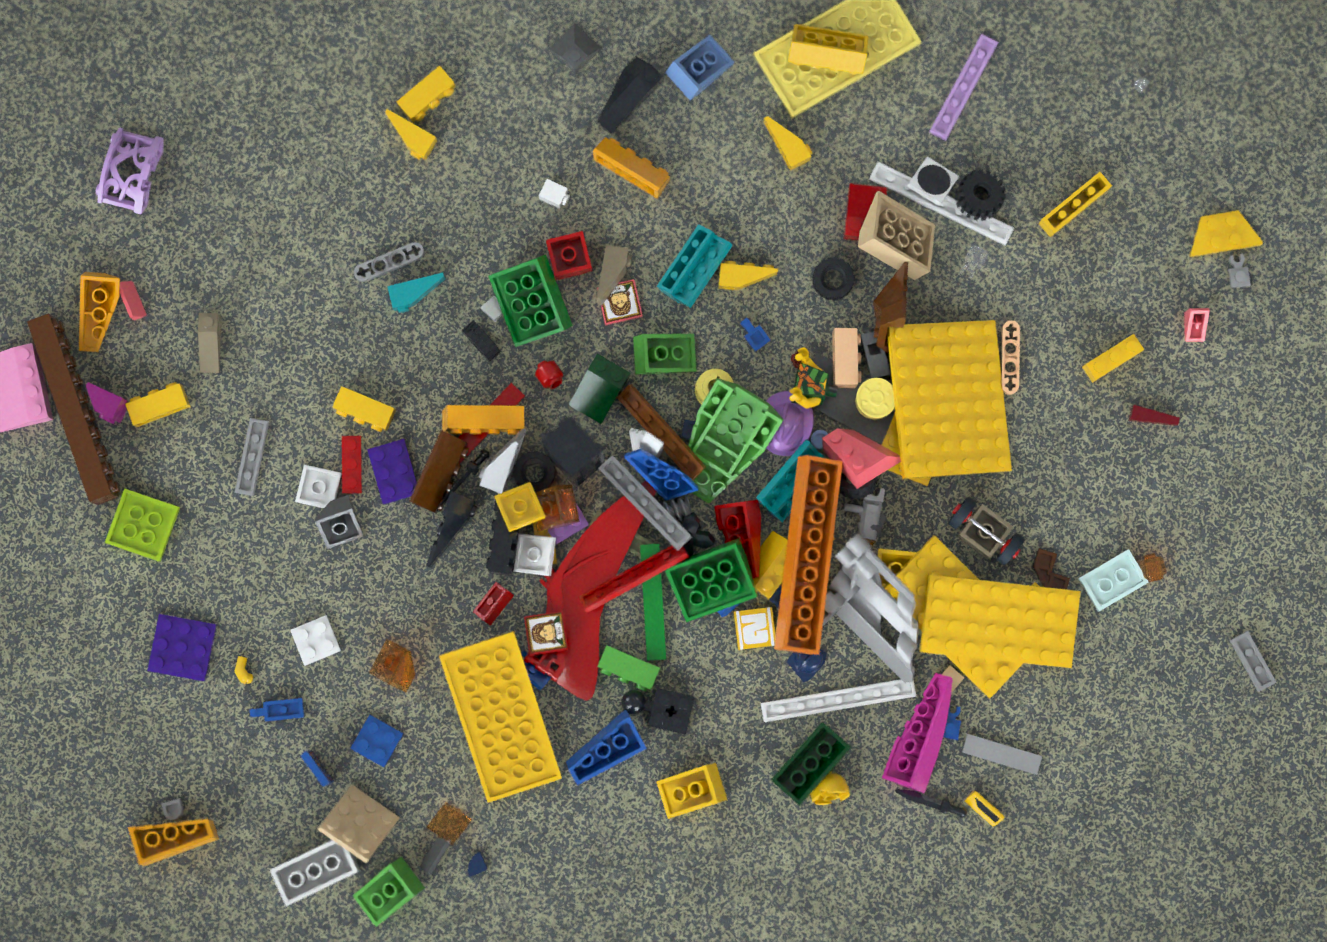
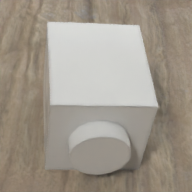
M549 179L546 180L539 194L540 200L559 209L562 205H566L570 197L568 195V188Z

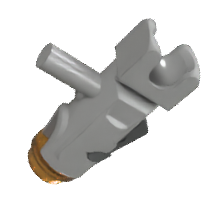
M884 488L880 489L878 496L869 494L863 498L862 506L845 503L844 511L859 513L858 515L861 516L860 522H858V532L872 546L871 549L876 544V539L886 519L881 513L885 493Z

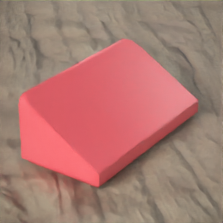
M133 281L120 282V295L129 317L135 321L146 316L147 314Z

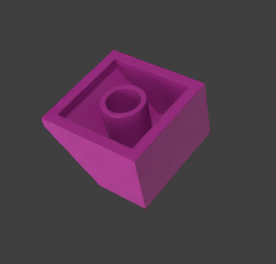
M87 382L86 388L94 411L100 414L99 418L112 424L115 421L121 423L127 411L125 404L129 402Z

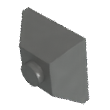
M574 23L549 48V51L577 75L602 48Z
M349 495L330 501L315 518V523L327 549L364 537Z

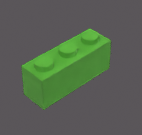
M607 645L598 664V667L601 668V673L611 676L612 673L618 675V680L627 684L629 681L636 683V688L645 692L647 688L652 689L660 670L657 666Z

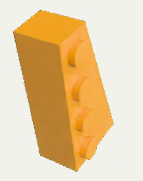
M447 405L442 410V430L450 434H481V432H489V434L494 435L500 434V432H508L509 435H516L524 429V406Z
M210 819L128 827L138 863L143 866L219 839L214 821Z

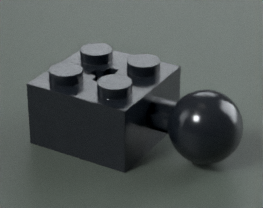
M657 688L654 701L645 699V696L640 691L630 690L623 695L621 705L623 710H627L628 714L631 715L639 714L642 711L651 712L648 726L686 735L695 697ZM674 706V710L677 711V714H673L672 717H669V713L666 712V708Z

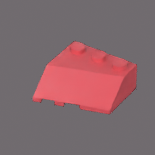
M837 428L822 438L823 452L831 460L842 461L841 472L857 489L901 462L900 455L855 430Z

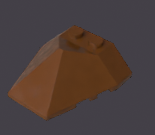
M908 262L902 264L873 301L876 317L873 338H877L876 346L888 354V327L904 328Z

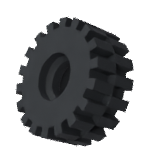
M979 169L977 173L974 170L971 171L970 175L967 173L962 178L955 195V200H958L956 205L957 207H962L960 210L962 214L966 212L968 213L966 217L974 216V220L977 221L979 217L983 221L987 217L990 219L994 214H997L1006 197V194H1004L1006 189L1005 186L1001 187L1003 184L1001 179L999 181L996 180L998 177L996 174L991 176V171L987 170L986 173H983V170ZM974 190H984L988 194V198L986 200L978 199L974 195Z

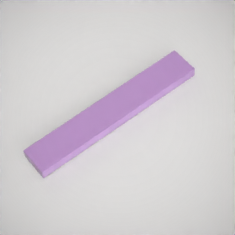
M981 34L929 131L931 134L946 141L996 48L997 41Z

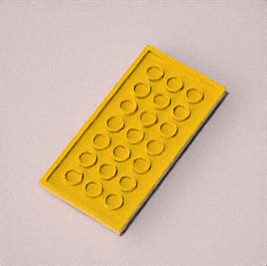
M934 535L895 575L914 594L916 606L913 618L918 622V629L921 632L929 574L979 580ZM888 582L884 589L897 601L899 592ZM945 655L989 699L1023 664Z
M929 574L920 652L1072 668L1081 591Z
M514 631L439 655L487 802L489 803L562 779Z

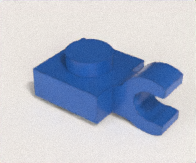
M748 318L741 321L740 324L748 333L744 338L754 352L771 341L760 325L754 328Z

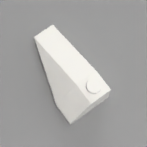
M633 428L629 430L632 451L641 448L659 458L663 452V442L646 431H639Z

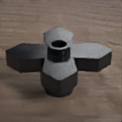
M694 512L686 515L683 519L682 527L692 538L683 546L688 556L694 554L695 546L707 549L714 545L715 538L710 532L701 531L700 519Z

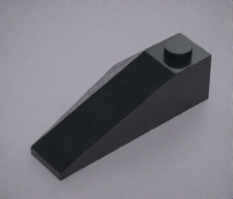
M636 56L623 69L597 122L611 135L663 83V76L650 63Z
M451 491L442 515L445 520L438 527V539L432 545L426 564L427 567L432 568L467 524L470 516H475L477 506H475L476 502Z

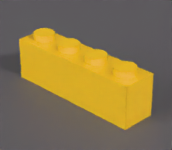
M1101 172L1097 173L1042 218L1038 224L1051 238L1105 194L1112 185Z

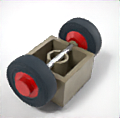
M967 497L962 504L958 503L952 511L953 516L948 524L957 529L962 523L967 521L957 535L959 539L986 559L991 558L1000 546L1001 552L996 560L1002 565H1006L1011 558H1016L1021 551L1019 548L1025 538L1016 533L1005 542L1004 539L1013 529V526L983 504L971 515L972 509L976 505V501L971 497Z

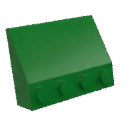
M546 254L488 276L515 347L553 335L573 326Z
M739 538L691 555L665 570L686 622L758 597L748 560Z

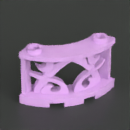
M119 127L117 132L111 136V144L104 161L100 183L96 187L98 203L104 202L142 214L148 205L151 181H148L151 175L150 172H155L156 166L163 154L164 138L156 136L153 139L126 132L123 128ZM123 141L135 144L134 149H132L129 143H127L126 147L122 148ZM138 154H140V158L145 157L144 162L140 163L138 161ZM133 156V161L141 169V173L131 175L124 183L116 166L126 158ZM137 180V187H134L131 182ZM110 186H114V194L118 193L120 188L122 189L119 198L108 195ZM126 194L133 200H135V202L125 200L124 198Z

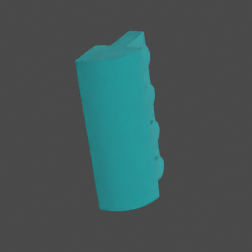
M698 224L658 283L657 288L674 301L691 308L733 245L715 235L713 231Z
M805 440L798 447L795 453L756 497L760 504L782 523L791 513L798 457L809 455L826 458L808 440Z

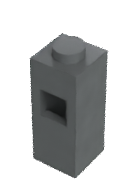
M874 328L864 330V334H861V345L870 379L889 377L890 370L885 351L876 346L877 338H873Z

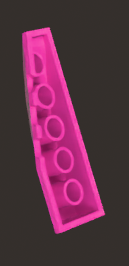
M935 673L923 693V700L914 708L915 713L911 720H907L905 723V730L902 736H898L894 742L882 776L883 779L925 793L945 731L951 699L952 677Z

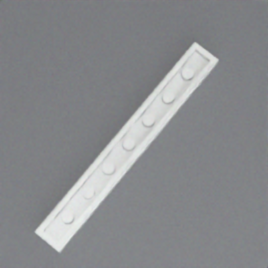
M877 162L869 178L1003 245H1006L1014 229L993 217L990 219L987 217L983 221H981V217H979L978 221L974 220V216L966 217L968 213L964 212L962 214L960 212L962 207H957L956 205L958 200L948 195L941 205L938 206L907 187L912 179L911 177L880 162Z
M900 679L761 703L764 722L916 697L914 680L904 683Z

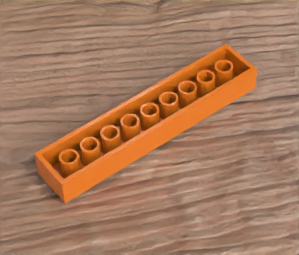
M809 455L798 457L774 645L776 650L819 655L842 461Z

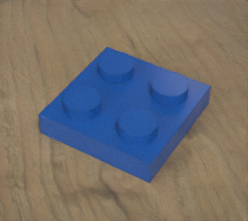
M369 715L350 749L385 767L404 733Z

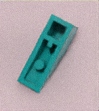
M439 273L387 286L393 310L398 311V313L409 311L410 307L416 305L445 280L444 274Z

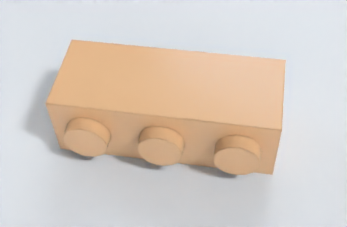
M834 328L832 332L833 386H838V388H856L858 383H861V371H858V364H861V353H858L861 335L857 334V328Z

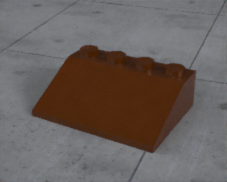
M443 430L440 431L409 502L436 514L438 510L442 511L445 503L440 504L445 494L449 493L454 483L451 481L454 475L457 476L461 469V465H458L461 457L465 459L469 448L466 447V442Z

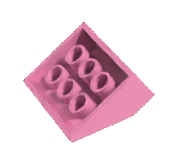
M30 343L0 352V432L53 420L42 365L35 345Z

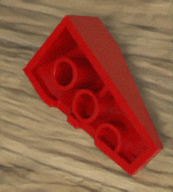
M759 500L714 506L717 526L720 531L722 530L726 539L724 542L727 543L738 538L740 539L752 577L759 578L761 541Z

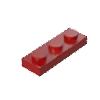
M342 436L343 494L362 493V436Z

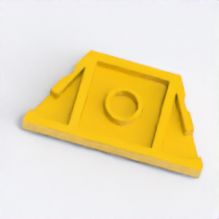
M1239 210L1202 216L1198 223L1190 257L1260 246L1263 242Z

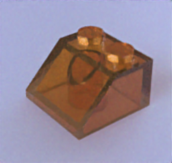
M572 484L556 485L535 492L545 514L544 519L535 522L537 532L580 522Z

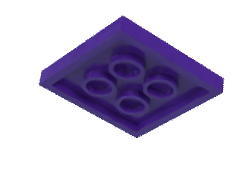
M159 614L147 671L205 682L217 624Z

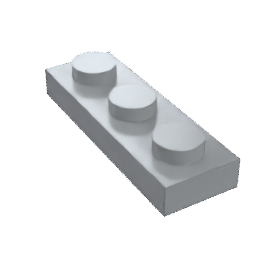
M1248 631L1229 640L1258 692L1276 683Z

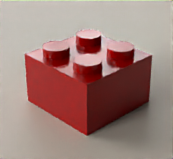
M583 231L546 240L556 281L592 272Z

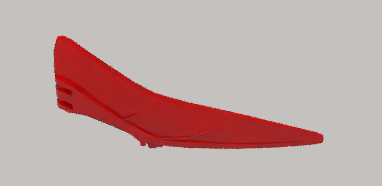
M647 481L641 483L654 497L657 491ZM622 496L590 525L569 551L556 573L552 568L551 576L544 575L547 582L542 579L539 580L547 589L546 613L563 612L568 650L541 654L543 656L540 660L534 655L530 656L528 653L523 660L526 663H531L535 666L536 670L542 674L546 673L551 677V680L585 701L590 700L594 695L597 682L599 627L604 604L587 613L579 596L617 575L644 518L643 514L625 496ZM552 662L559 666L556 671L550 667Z

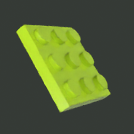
M124 488L105 543L161 562L180 507Z

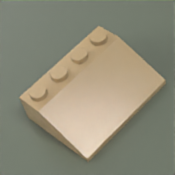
M878 191L861 227L858 247L896 270L904 262H908V277L916 280L930 272L935 224Z

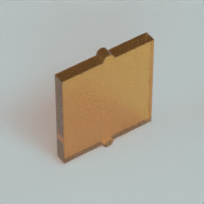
M445 802L427 825V828L437 834L438 838H443L451 845H454L472 819L463 814L460 809H456Z

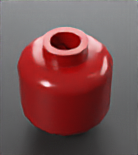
M545 360L538 364L535 376L544 388L555 389L562 383L563 372L556 362Z

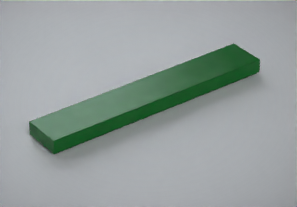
M659 544L640 545L641 562L659 553ZM661 573L642 583L647 661L666 660Z

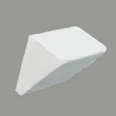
M495 296L481 307V310L494 322L503 315Z

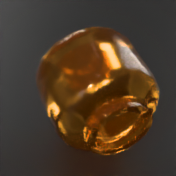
M1155 553L1145 555V560L1139 563L1144 578L1148 582L1164 579L1163 576L1167 573L1163 557H1156Z

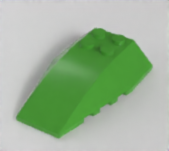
M722 379L716 380L697 412V418L688 447L706 466L700 475L693 480L699 487V490L692 493L709 504L765 451L784 420L769 403L738 384Z

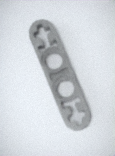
M410 243L359 264L354 269V276L360 282H367L420 260L424 256V248L420 243ZM413 247L421 249L418 252V256H415V254L408 255L410 258L409 260H407V257L403 252L404 250H407V253H410L413 251ZM396 254L403 255V261L399 264L393 262V257ZM378 261H383L386 267L384 270L378 271L375 269V264ZM371 264L375 274L372 275V272L369 271L365 273L366 277L364 278L361 275L358 276L360 269L363 268L364 271L369 270L368 265Z

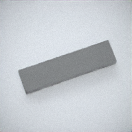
M254 418L249 420L234 493L248 496L255 495L269 421Z
M970 734L966 735L962 753L1035 775L1038 773L1042 759L1040 755Z

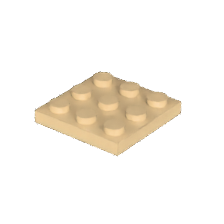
M351 785L319 826L318 830L367 863L400 817Z

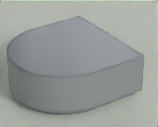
M181 798L161 803L166 818L176 820L183 815L184 808Z

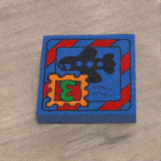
M307 750L301 754L302 759L322 786H328L334 782L312 750Z

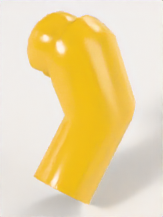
M238 656L235 674L241 683L250 684L253 681V675L245 669L248 658Z

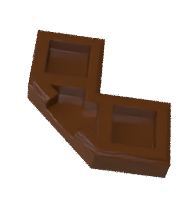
M1038 548L1033 568L1043 587L1067 589L1070 578L1052 572L1057 554Z

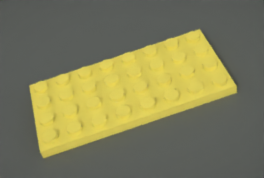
M845 0L803 25L869 36L863 74H851L848 71H833L829 68H814L811 65H796L788 62L793 31L754 52L753 55L791 118H794L920 45L921 40L896 0Z

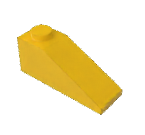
M386 109L385 113L409 151H411L410 155L418 160L421 158L426 160L437 143L436 137Z
M764 117V124L790 171L810 161L812 151L808 144H804L802 139L770 117Z

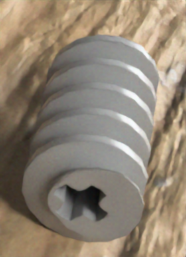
M687 495L685 496V502L680 497L677 500V504L673 499L670 500V506L665 501L663 502L664 509L675 520L678 518L680 522H683V516L692 513Z

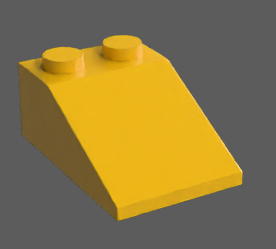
M716 763L656 781L668 819L727 800Z

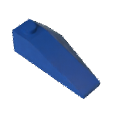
M641 448L624 454V458L665 501L699 490V487L689 476Z

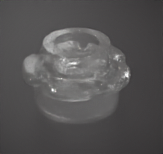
M1139 76L1133 84L1135 92L1142 93L1150 83L1146 78L1147 76L1143 78Z

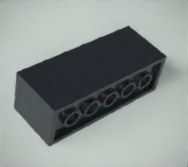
M570 415L568 418L564 416L557 422L558 427L553 431L551 429L546 431L541 436L543 438L541 444L546 455L549 456L570 483L577 488L604 463L602 450Z

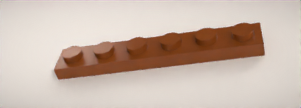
M629 384L617 399L648 433L663 442V450L684 474L689 476L692 481L695 480L706 466L632 384Z

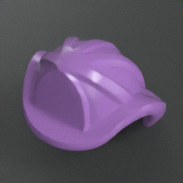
M789 391L778 392L765 401L784 419L766 447L770 452L780 456L793 455L805 440H809L814 425L812 408L805 409L800 404L791 403L789 397L793 394Z

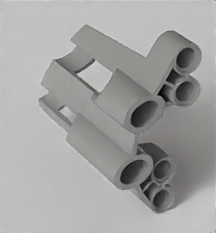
M857 533L835 556L843 564V567L833 579L829 592L826 594L823 626L837 614L904 683L911 682L915 672V668L912 666V658L918 645V622L913 618L916 606L914 594L870 550L872 546ZM879 573L899 592L897 601L882 587ZM881 615L900 633L896 649L881 635Z

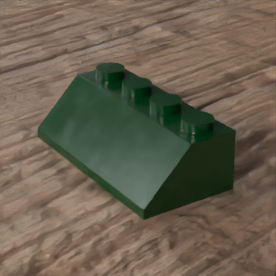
M822 721L774 775L771 781L800 806L852 747Z

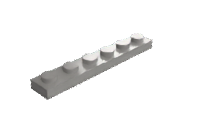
M613 455L598 468L677 550L692 538Z

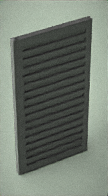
M816 353L813 362L829 374L828 384L833 385V361ZM862 376L861 383H858L856 388H838L836 398L825 396L822 405L812 407L881 445L895 412L894 407L890 414L877 420L865 418L860 414L856 407V394L861 384L868 380Z

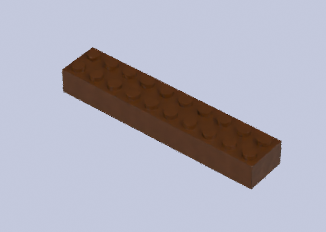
M49 313L27 321L88 501L100 505L119 498L118 492H120L118 482L113 480L112 474H114V469L111 463H107L106 456H108L106 447L101 445L100 438H102L99 428H95L93 422L96 420L95 414L92 409L89 410L88 408L89 397L82 390L83 380L81 375L76 373L75 367H77V362L74 356H70L69 349H71L69 340L64 338L63 332L65 328L62 321H58L56 317Z

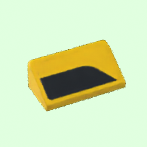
M972 791L964 801L992 826L997 825L1005 818L1000 811L977 791Z

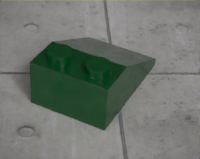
M597 353L573 395L569 406L602 424L628 381L630 372Z

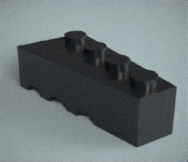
M495 500L494 512H497L496 519L492 521L491 531H494L493 538H490L489 550L491 552L490 557L487 558L486 569L491 574L513 576L519 529L511 532L508 531Z

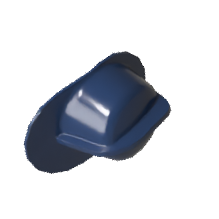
M821 649L819 655L793 652L788 658L787 663L799 678L806 682L823 666L827 653Z

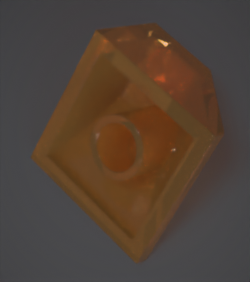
M386 639L369 673L407 693L415 677L411 651Z

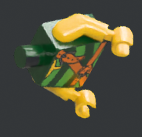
M807 348L798 349L799 354L795 355V359L797 361L802 360V363L799 364L796 372L794 388L789 390L793 394L789 397L791 403L800 404L805 409L822 405L825 396L836 398L838 386L828 384L829 374L812 361Z

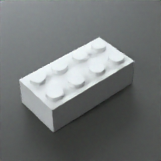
M333 840L270 870L286 906L361 871L354 855Z

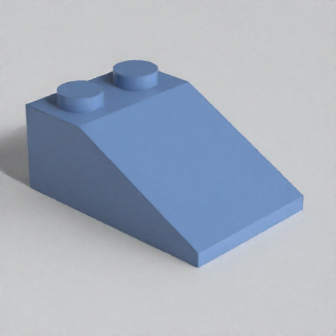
M709 35L674 60L665 73L687 98L692 100L735 62L715 39Z

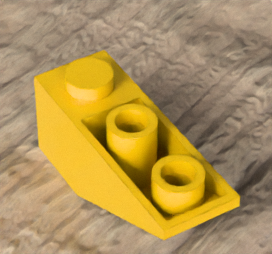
M725 261L720 266L718 289L740 290L777 275L778 269L774 268L773 265L757 267L754 263L736 265L734 261Z

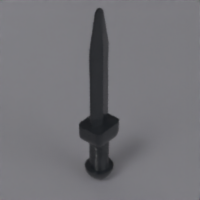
M481 450L480 455L474 461L468 462L466 465L468 471L449 491L440 505L448 500L451 491L455 492L471 473L476 475L479 472V466L486 458L489 459L490 454L487 450Z
M895 789V792L904 798L938 809L940 813L946 814L950 812L960 815L959 818L967 815L965 807L960 808L951 805L946 799L939 800L915 791Z

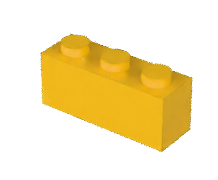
M438 66L396 101V103L412 123L414 121L418 122L425 117L426 111L430 108L432 110L440 104L439 100L444 96L447 98L452 95L456 86L447 73Z
M1135 334L1094 358L1082 368L1093 383L1141 353L1144 348Z
M174 382L166 385V389L160 391L155 389L148 392V395L145 397L137 396L131 398L130 402L125 405L133 426L139 427L191 407L183 385Z
M342 386L332 406L337 410L336 414L345 418L347 415L354 417L353 421L364 425L365 422L371 424V428L378 432L388 430L396 412V409Z

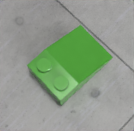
M642 334L633 337L635 375L697 372L694 334Z
M400 857L363 886L353 897L377 927L413 899L425 887L405 860Z

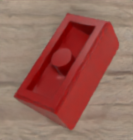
M495 582L473 610V613L491 626L514 595L498 582Z

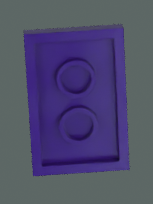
M405 439L367 449L383 505L411 497L417 485V480Z

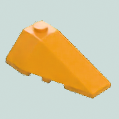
M84 272L81 275L79 351L99 352L120 297L119 277L95 272Z

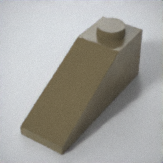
M606 245L597 293L598 305H603L627 273V267H631L632 255H629V248Z
M199 313L198 344L200 373H219L222 317L218 313Z

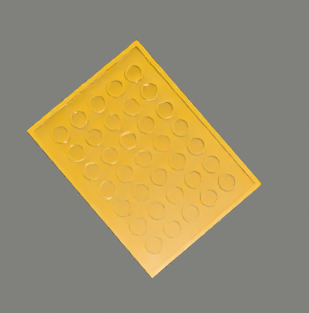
M995 320L904 324V328L888 327L887 338L902 479L1012 471Z

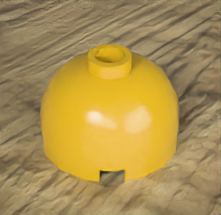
M831 771L810 795L812 802L817 805L831 804L830 801L840 798V802L850 796V792L843 776Z

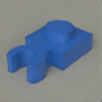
M958 706L955 713L948 711L944 738L958 740L961 721L956 720V716L960 713V707Z

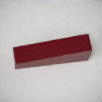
M1133 405L1128 421L1177 426L1179 425L1180 417Z

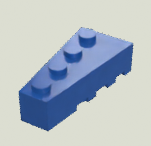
M624 710L566 761V764L576 784L579 785L647 748L627 710Z

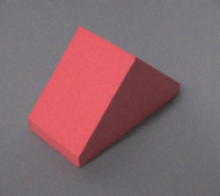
M1190 308L1184 312L1185 342H1204L1210 312L1209 308Z

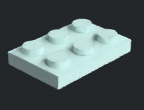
M1129 549L1078 578L1098 612L1149 583Z

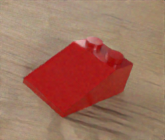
M849 183L843 239L859 241L861 227L876 192L880 191L887 195V187Z

